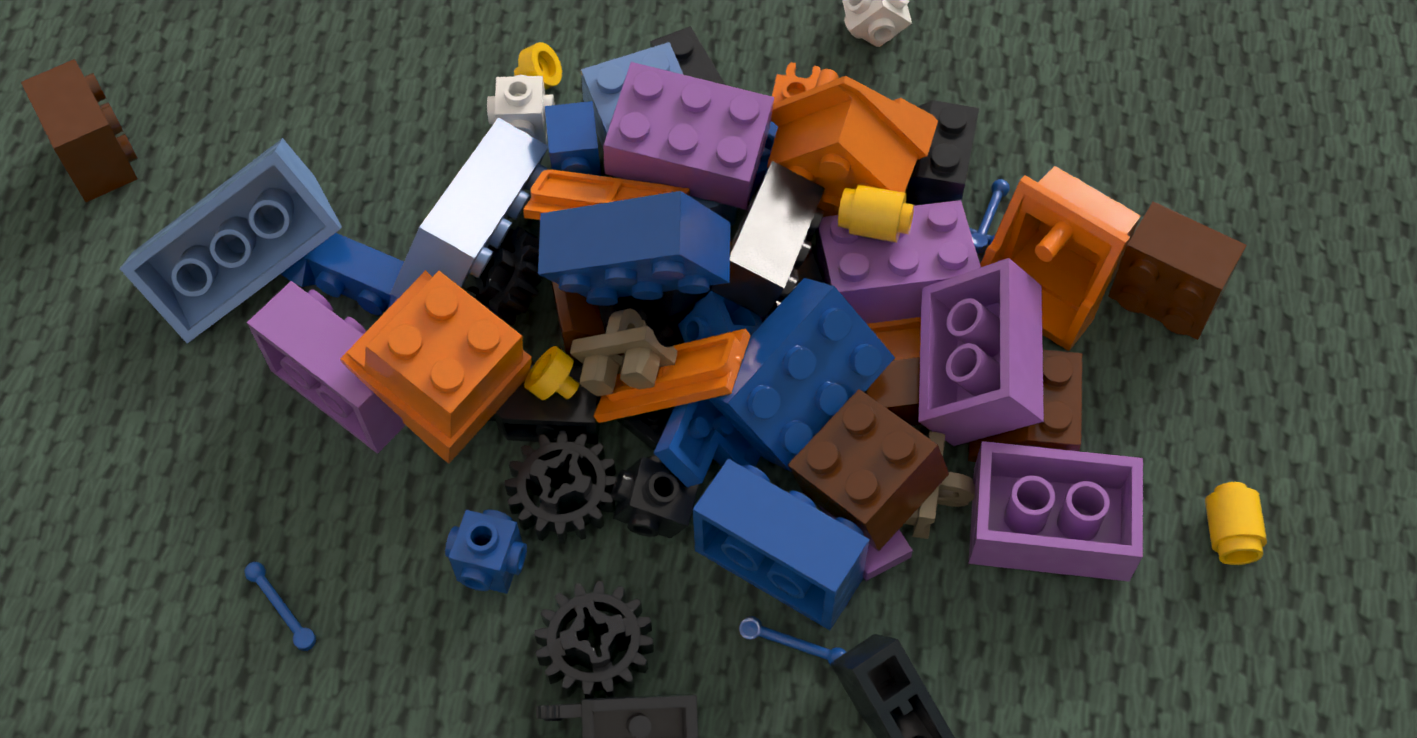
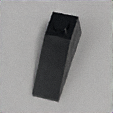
M873 634L830 663L855 708L877 738H955L898 639Z

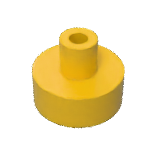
M538 42L520 52L518 57L519 67L515 68L514 76H543L545 90L559 84L562 78L561 63L557 54L549 45Z
M557 346L551 347L533 365L526 377L524 387L541 400L549 398L555 392L565 399H570L579 387V383L569 376L574 362L573 358Z

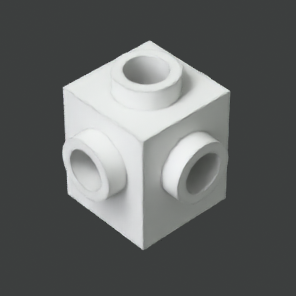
M842 0L846 14L844 21L849 32L854 37L862 38L876 47L882 46L912 24L907 5L909 0Z
M516 75L514 77H496L495 96H488L487 98L489 124H494L499 117L547 145L545 106H552L555 103L553 94H545L543 76Z

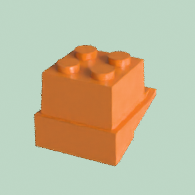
M823 69L819 74L815 88L773 104L771 122H774L778 129L767 168L774 161L824 187L825 190L818 208L825 211L823 217L838 215L845 188L857 189L858 185L904 193L916 161L928 156L938 120L932 114L902 98L891 100L847 76L839 78L835 71Z
M1056 166L1039 182L1024 175L1017 185L995 237L988 246L980 266L984 267L1010 258L1042 285V335L1070 351L1094 320L1105 291L1118 271L1127 244L1133 236L1141 216Z
M425 270L340 358V361L400 416L408 428L449 464L525 381L531 369L532 356L523 350L521 334L442 272L438 271L432 277Z

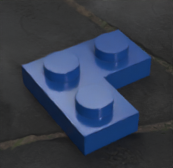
M709 399L675 406L654 451V454L686 487L703 483L713 458L721 467L727 459L734 461L742 467L745 464L756 467L760 454Z

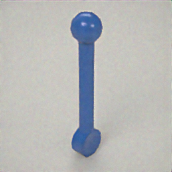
M1004 179L995 180L991 185L992 198L977 233L972 234L977 254L985 252L988 244L986 235L1001 198L1005 197L1010 191V186Z
M260 562L249 563L245 568L246 579L256 582L294 634V645L302 651L311 649L316 643V636L309 628H303L265 577L266 569L264 565Z
M754 616L746 617L739 627L740 634L746 639L751 640L760 636L826 659L829 664L846 653V650L840 647L830 650L764 627L761 621Z

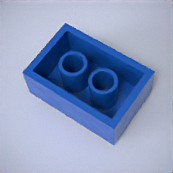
M682 191L540 213L538 275L559 284L560 290L578 293L586 297L587 303L599 306L614 305L618 302L619 297L626 296L642 300L659 299L663 297L664 291L679 290L689 294L706 293L710 290V285L730 283V222Z
M804 278L750 336L732 393L710 398L709 401L764 459L791 472L788 464L858 389L865 392L895 357L835 286Z
M727 459L693 508L696 552L828 630L832 629L863 580L870 539L864 536L862 530L845 518L838 517L833 519L819 511L814 502L804 494L797 491H790L788 493L770 483L767 475L752 465L745 464L742 467L734 461Z

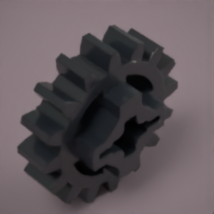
M518 226L515 230L509 229L498 249L491 245L488 246V249L493 251V254L479 278L470 274L463 285L468 290V294L510 326L515 324L516 314L519 315L522 312L526 313L528 311L530 296L535 297L538 295L539 291L535 286L544 278L538 275L539 239Z
M560 431L557 442L550 443L548 438L542 434L539 436L540 448L534 450L527 445L521 447L524 462L510 461L509 468L514 478L505 480L507 495L511 496L507 500L511 514H520L518 520L520 527L524 531L536 525V533L539 540L543 541L550 531L556 532L559 544H565L567 533L575 531L581 540L586 539V525L591 523L593 526L601 529L604 526L601 511L613 513L615 511V500L611 499L612 489L617 478L613 477L616 474L615 462L613 459L604 460V446L601 443L588 449L587 436L581 433L575 442H568L566 431ZM585 466L596 477L597 485L592 484L591 477L584 475ZM529 489L534 491V495L540 497L541 504L539 508L529 498Z
M597 581L594 592L587 594L580 583L575 584L574 592L576 597L570 600L561 593H558L555 598L559 609L556 612L543 609L541 612L543 623L548 628L536 629L534 633L537 644L543 646L536 651L539 666L549 665L545 671L547 681L553 684L563 678L562 689L567 697H570L577 688L583 689L585 698H594L595 691L602 689L606 697H615L614 686L618 683H621L629 690L633 689L634 681L631 672L634 670L639 673H646L648 670L647 660L641 654L654 652L653 638L645 636L652 631L650 617H639L642 613L641 601L637 598L625 604V589L621 586L615 589L612 595L605 594L603 581ZM600 611L609 612V613L613 614L614 616H611V617H610V616H608V615H606V614H604V613H602V612H600ZM573 618H575V620H574V622L572 623L570 629H569V630H566V631H563V629L565 628V626H566ZM589 625L592 626L594 634H597L601 641V657H597L595 648H591L587 639L589 637L587 626ZM628 649L623 659L613 667L612 664L618 653ZM581 665L593 671V673L582 672L574 669L572 666Z

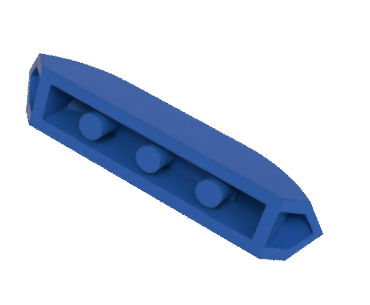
M335 233L282 272L281 275L301 287L317 285L319 289L332 297L338 298L341 294L356 300L367 312L380 316L398 299L390 293L404 261Z

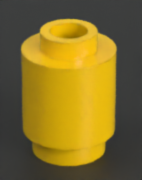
M858 185L857 189L845 188L839 207L838 227L849 229V234L897 243L900 233L909 235L914 205L906 203V193L864 185Z
M1228 482L1218 485L1214 492L1205 498L1212 549L1218 552L1219 560L1225 564L1242 565L1258 561L1263 557L1262 547L1267 544L1259 493L1254 489L1247 488L1241 482Z

